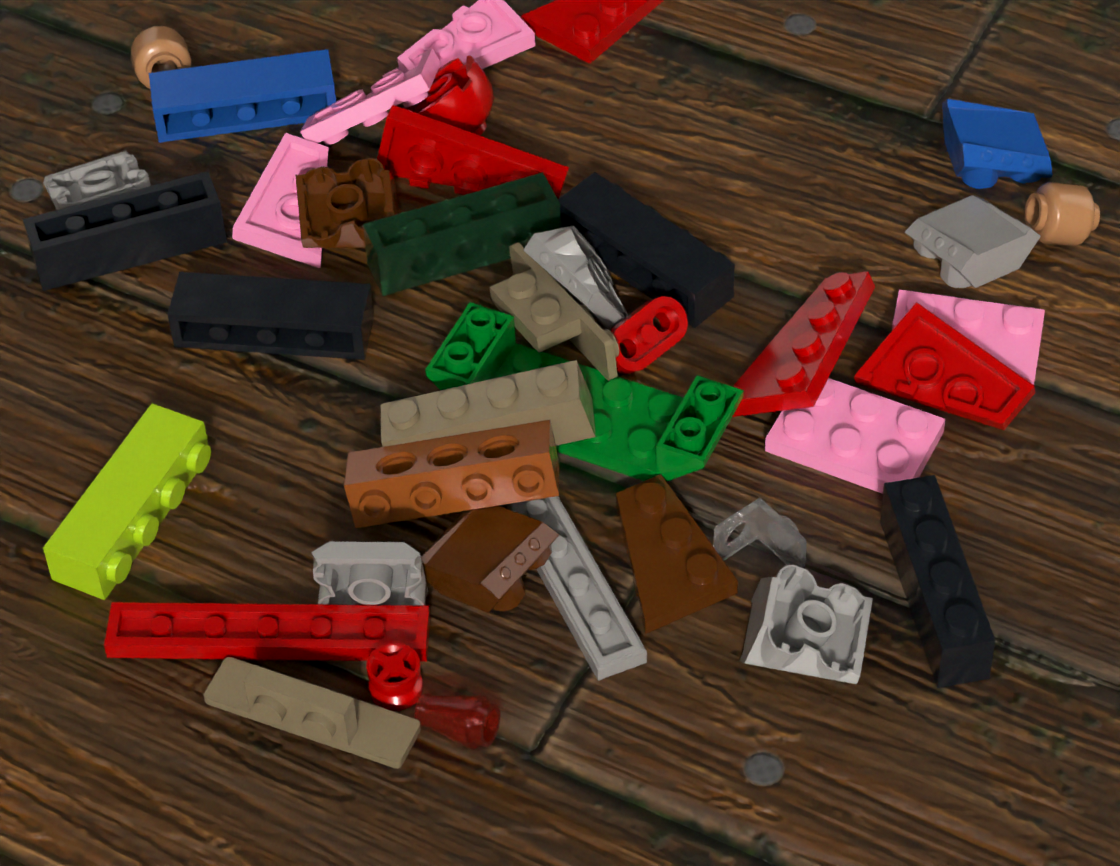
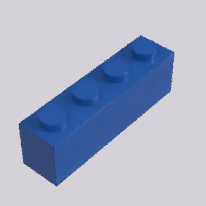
M328 49L149 73L152 109L159 143L305 123L308 117L336 102Z

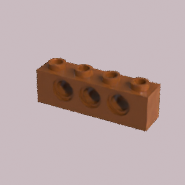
M550 420L348 452L344 488L355 528L559 496L560 463Z

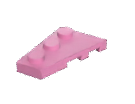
M478 0L469 8L464 5L452 14L453 21L442 30H431L397 57L398 70L403 71L405 74L417 67L420 62L418 55L433 48L441 63L439 68L456 58H459L463 64H466L467 55H471L479 66L484 69L534 47L535 33L504 0Z
M433 48L418 55L420 58L419 65L405 74L403 71L395 68L383 75L382 79L372 85L371 93L365 95L363 90L354 91L308 117L300 131L304 139L315 143L323 141L325 146H328L346 137L349 134L348 129L361 122L365 127H368L387 117V110L391 109L392 105L397 106L402 103L404 108H408L423 101L429 95L427 91L430 90L441 64Z
M285 133L234 223L232 239L320 268L322 248H303L295 175L305 174L314 168L327 167L328 147Z
M899 289L892 330L917 302L1034 385L1045 310Z

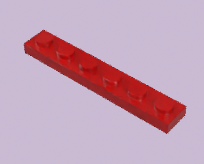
M111 602L104 648L107 658L225 659L232 657L247 660L367 661L371 652L378 646L389 642H401L411 646L417 652L420 661L427 662L431 618L429 606Z

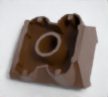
M377 159L357 160L349 167L348 172L336 173L328 167L311 169L305 174L295 175L303 248L404 249L394 177L389 170L384 171L382 163Z
M501 506L464 511L421 555L426 581L441 595L487 613L492 609L496 611L511 610L519 605L526 594L525 585L521 577L527 570L537 569L546 563L552 553L551 544L557 539L559 534L542 521Z

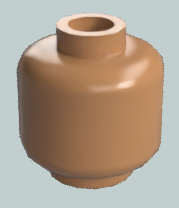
M153 26L145 29L135 38L131 46V61L136 76L149 89V73L191 68V56L184 38L176 30L169 27Z
M1045 183L1038 188L1036 193H1032L1029 196L1025 207L1026 225L1039 234L1041 237L1038 241L1045 244L1066 246L1082 244L1088 238L1091 231L1097 228L1100 220L1098 204L1094 203L1093 196L1088 188L1079 184Z

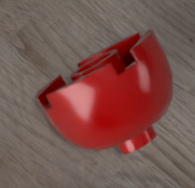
M467 55L466 64H463L459 58H456L439 68L430 90L427 91L428 97L414 106L404 108L481 135L487 128L485 121L492 110L494 93L492 84L483 69L471 55Z

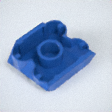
M946 99L942 103L944 142L956 177H961L968 186L975 189L990 188L997 183L998 177H1010L1019 183L1037 182L1041 177L1053 176L1051 158L1034 113L953 99Z

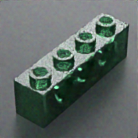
M542 172L363 224L367 265L382 296H386L511 259L509 246L519 242L525 248L533 234L561 228L560 202Z

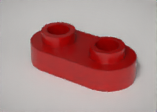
M662 296L647 301L610 329L620 351L619 356L616 357L617 373L630 374L646 368L684 337L688 327V319L683 306L677 300ZM654 317L660 321V331L653 324ZM620 343H623L627 349L626 357L621 353Z

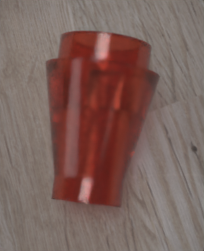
M424 693L416 704L415 719L420 721V726L428 727L474 750L479 746L489 747L495 740L500 725V709L498 705L490 703L486 696H441Z

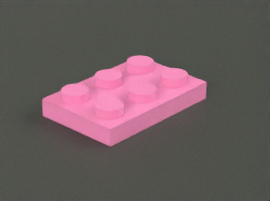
M828 378L814 407L781 411L765 438V451L883 494L884 483L920 477L944 433L945 418Z

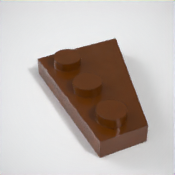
M661 474L616 493V508L626 552L629 554L636 596L639 598L645 634L738 594V580Z

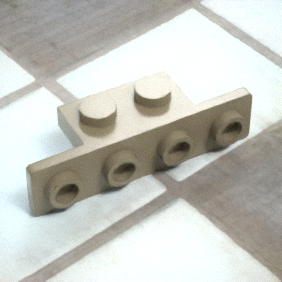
M519 242L509 246L513 276L489 287L492 303L500 312L514 316L515 328L538 353L570 340L608 381L617 377L616 357L619 356L620 351L612 332L608 329L603 330L593 320L586 305L578 304L561 283L555 280L544 268L523 251L524 247Z
M232 657L224 659L203 694L207 705L395 769L403 765L421 731L420 721Z

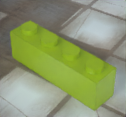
M153 403L149 406L44 545L43 550L53 581L105 600L116 584H120L126 579L132 562L144 546H148L153 542L160 523L171 509L179 506L187 486L197 473L200 474L205 470L209 463L211 447L208 445L203 421Z

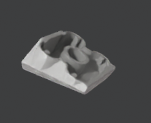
M127 151L45 176L43 182L56 210L151 186L147 172L139 169L136 158Z
M974 195L917 218L905 231V234L914 240L913 247L921 256L937 258L941 261L940 277L948 286L954 288L970 286L977 288L1018 270L1041 237L1032 228L1023 224L1018 219H1014L985 199Z
M574 226L533 234L523 251L552 275L555 280L561 283L578 304L586 305L592 317L603 327L610 330L628 316L624 305L613 288V280L605 264L595 249Z
M329 541L312 551L314 580L320 584L318 604L426 606V597L429 591L421 556L418 551L405 542Z
M787 565L780 569L775 577L760 579L751 600L752 608L744 649L739 662L857 684L861 675L873 598L865 597L856 588L843 583L834 584L829 589L819 587L808 570L796 565Z

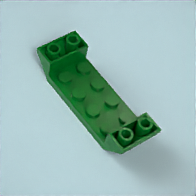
M469 302L425 371L426 376L440 390H445L570 361L545 352L538 353L535 349L517 344L515 340L514 316ZM578 364L593 401L596 437L557 445L556 450L559 453L642 481L661 474L667 482L705 467L743 399L744 390L697 375L683 398L618 376L608 381L597 369Z

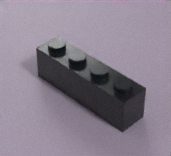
M208 171L23 219L32 259L43 291L227 243L220 200Z
M596 172L555 201L556 229L574 226L595 249L608 270L649 298L655 299L667 296L677 300L683 306L687 314L688 324L696 328L734 298L735 264L723 253L714 251L696 239L688 230L679 228L661 216L653 207L644 205L626 193L618 184L609 182Z
M179 272L168 310V319L174 347L365 360L374 312L370 284Z
M935 475L884 483L880 524L937 688L990 679L996 640Z

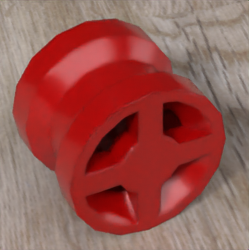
M389 642L378 646L371 652L367 659L366 671L369 678V692L373 702L377 706L390 711H402L416 704L423 693V680L420 675L421 662L417 652L411 646L401 642Z

